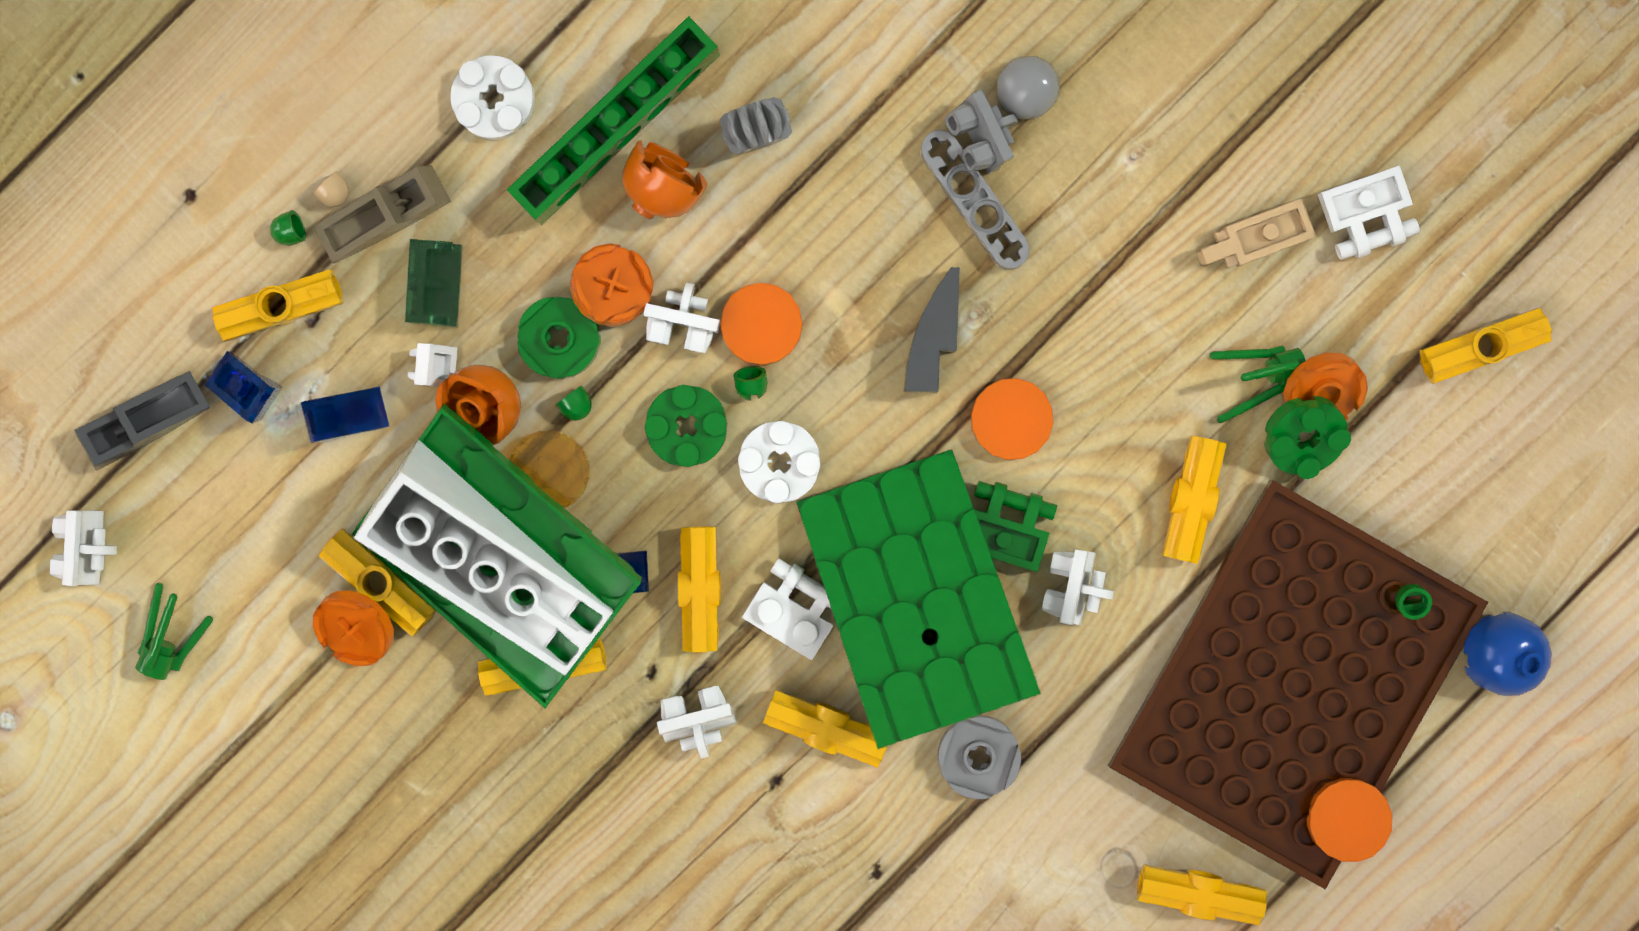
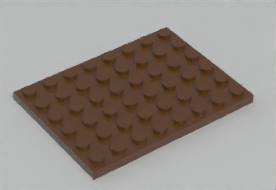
M1269 480L1108 766L1326 890L1341 861L1325 854L1311 838L1307 827V815L1309 816L1310 802L1314 794L1326 783L1339 778L1359 779L1373 785L1380 792L1382 791L1464 647L1470 630L1477 624L1489 602L1274 480ZM1407 584L1420 585L1430 594L1432 607L1425 617L1411 620L1399 612L1395 604V596L1402 586ZM1421 595L1405 597L1404 600L1421 599Z

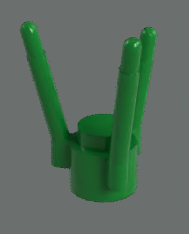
M1283 345L1271 349L1211 352V359L1271 358L1266 360L1265 368L1243 373L1241 380L1250 381L1268 377L1272 384L1278 383V385L1219 415L1217 422L1224 423L1283 393L1287 379L1300 364L1306 361L1303 352L1299 348L1286 351Z
M157 583L154 588L143 641L137 652L140 657L135 666L136 670L140 673L158 680H166L170 670L180 671L186 656L213 622L211 616L205 617L178 653H174L176 646L164 640L178 598L175 593H172L168 598L155 637L153 638L163 591L162 583Z

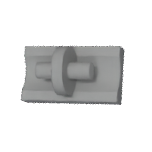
M983 90L972 93L945 117V123L951 134L957 136L968 132L973 142L972 145L967 146L962 151V159L968 171L986 169L987 174L998 171L1001 165L1014 157L1009 145L1014 143L1009 129L1017 125L1018 120L1014 114L1002 117L997 105L990 107Z

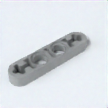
M935 130L929 133L921 145V157L925 165L993 262L1005 270H1014L1020 267L1029 255V244L979 171H968L962 159L963 148L956 138L944 130ZM936 140L939 144L944 142L949 144L950 147L947 149L946 155L952 163L957 157L962 161V164L952 167L946 176H943L939 171L947 166L940 156L932 158L929 155L932 150L931 141ZM959 172L968 173L974 179L975 187L967 195L957 194L951 186L952 177ZM982 206L993 207L998 214L997 224L990 229L980 227L975 221V212ZM1004 224L1010 230L1003 234L1006 241L1010 245L1015 242L1020 245V249L1016 253L1019 259L1015 262L1010 257L1004 260L1001 258L1000 253L1004 248L998 238L993 244L986 238L996 234Z

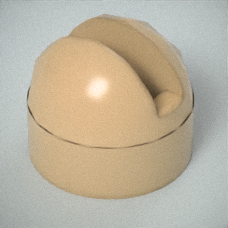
M335 171L312 194L323 205L337 207L347 200L349 188L346 181Z

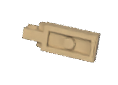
M1301 198L1222 228V231L1214 233L1216 244L1200 249L1196 253L1202 267L1223 259L1227 269L1235 265L1238 267L1315 238L1316 234Z

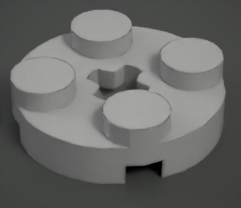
M978 715L954 723L946 730L939 744L938 762L943 777L954 791L967 798L986 799L1012 785L1020 769L1021 753L1015 736L1004 723L990 716ZM978 746L986 747L985 753L991 756L989 763L982 762L979 768H975L972 766L973 760L968 757V753L970 750L976 751Z

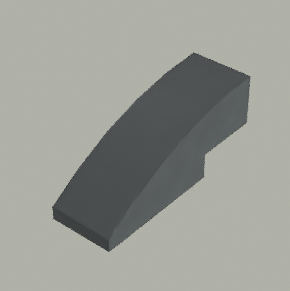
M960 267L950 268L935 289L921 315L912 339L906 364L904 392L937 393L939 390L940 352L954 353L957 351Z
M188 371L114 407L112 412L75 429V433L95 470L98 471L180 427L208 410L210 406L191 372Z

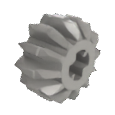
M775 97L741 106L724 114L720 119L724 142L728 145L730 152L738 155L780 142L788 138L792 133L788 110L784 107L782 100Z

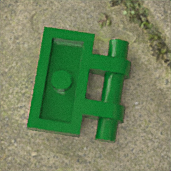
M978 481L974 496L989 502L986 513L975 510L991 557L1038 572L1050 533L1034 528L1038 516L1053 520L1057 505L1043 501V496L1030 493L1027 496L1008 490L1007 485L995 482L992 485ZM1002 505L1023 511L1021 524L999 517Z

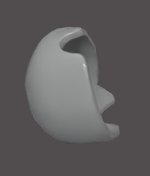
M1037 56L1018 57L1008 63L1001 71L997 79L996 97L1004 110L1014 114L1016 118L1035 119L1044 115L1057 101L1060 91L1059 76L1049 62Z

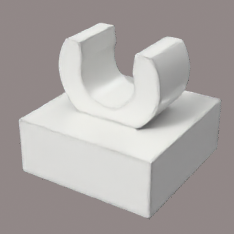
M417 343V349H412L409 352V356L416 357L415 372H408L407 377L414 380V385L438 387L456 371L458 348Z

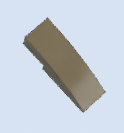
M432 165L416 166L386 186L372 189L315 225L314 229L332 263H337L407 228L450 203L451 200Z

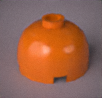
M642 140L637 141L629 154L622 175L625 191L634 202L632 208L648 219H653L654 216L661 218L680 217L689 212L699 201L708 183L700 172L697 173L695 178L684 168H687L690 163L676 153L653 142H649L647 147L643 148Z
M474 364L455 371L438 386L435 398L437 412L443 404L447 405L492 442L493 445L503 441L516 427L521 410L520 395L514 383L505 373L487 365Z

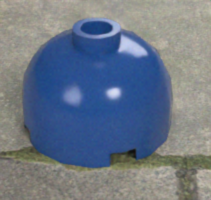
M1510 611L1496 616H1485L1470 630L1464 643L1463 653L1468 655L1467 663L1469 668L1465 666L1467 675L1475 685L1497 695L1519 696L1535 689L1546 678L1551 667L1552 652L1545 633L1531 620Z

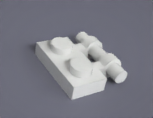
M1400 166L1318 194L1330 232L1333 233L1347 228L1349 240L1335 245V250L1340 260L1351 256L1361 258L1370 255L1372 249L1386 244L1396 246L1405 243L1407 237L1420 233L1419 224L1415 218L1401 222L1398 210L1413 205ZM1382 216L1384 228L1366 234L1362 222Z
M778 558L770 572L784 581L778 590L763 582L742 618L812 661L833 627L832 623L820 617L826 607L831 609L822 584L805 575V569L794 563L791 566ZM794 587L815 599L810 609L789 598Z

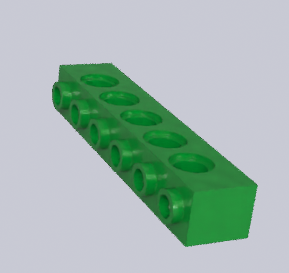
M688 16L506 190L539 224L543 225L720 56L718 46Z

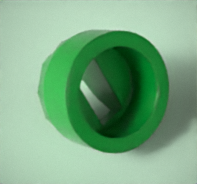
M294 210L280 214L273 219L270 225V235L274 241L281 245L291 246L301 243L306 239L304 224Z
M749 366L741 368L734 373L736 391L745 400L751 401V395H757V398L760 399L766 393L768 381L764 368Z
M581 385L555 404V406L567 419L578 421L584 419L590 413L592 402L588 393Z
M1407 584L1396 592L1395 604L1404 617L1417 620L1429 613L1432 607V598L1420 585ZM1421 595V599L1404 600L1405 597Z

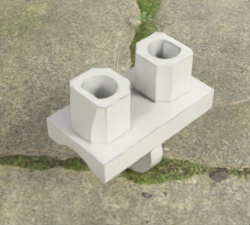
M688 282L685 284L683 293L668 290L665 302L680 305L679 310L646 303L644 316L648 318L647 341L669 345L673 324L689 328L684 349L703 354L707 353L713 334H719L720 320L689 313L691 308L706 311L708 299L693 296L695 284Z
M72 510L66 511V515L53 518L52 533L55 538H64L65 542L64 554H54L53 558L50 559V575L62 579V585H100V570H104V556L117 554L116 545L105 544L106 529H103L104 511Z
M1075 549V552L1053 553L1050 573L1069 577L1066 593L1052 589L1046 590L1042 610L1060 617V623L1081 625L1087 594L1089 596L1086 611L1098 613L1101 598L1113 599L1114 591L1103 588L1106 572L1094 570L1092 582L1089 585L1096 553Z
M719 686L698 691L702 710L687 714L685 701L682 696L661 700L662 721H658L657 726L659 734L663 735L665 742L688 737L680 740L683 752L697 748L701 759L710 757L708 745L723 741L719 728L737 724L735 713L730 704L726 702Z

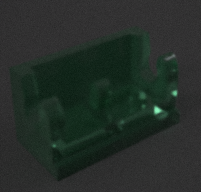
M410 239L406 323L458 327L462 245L446 241Z

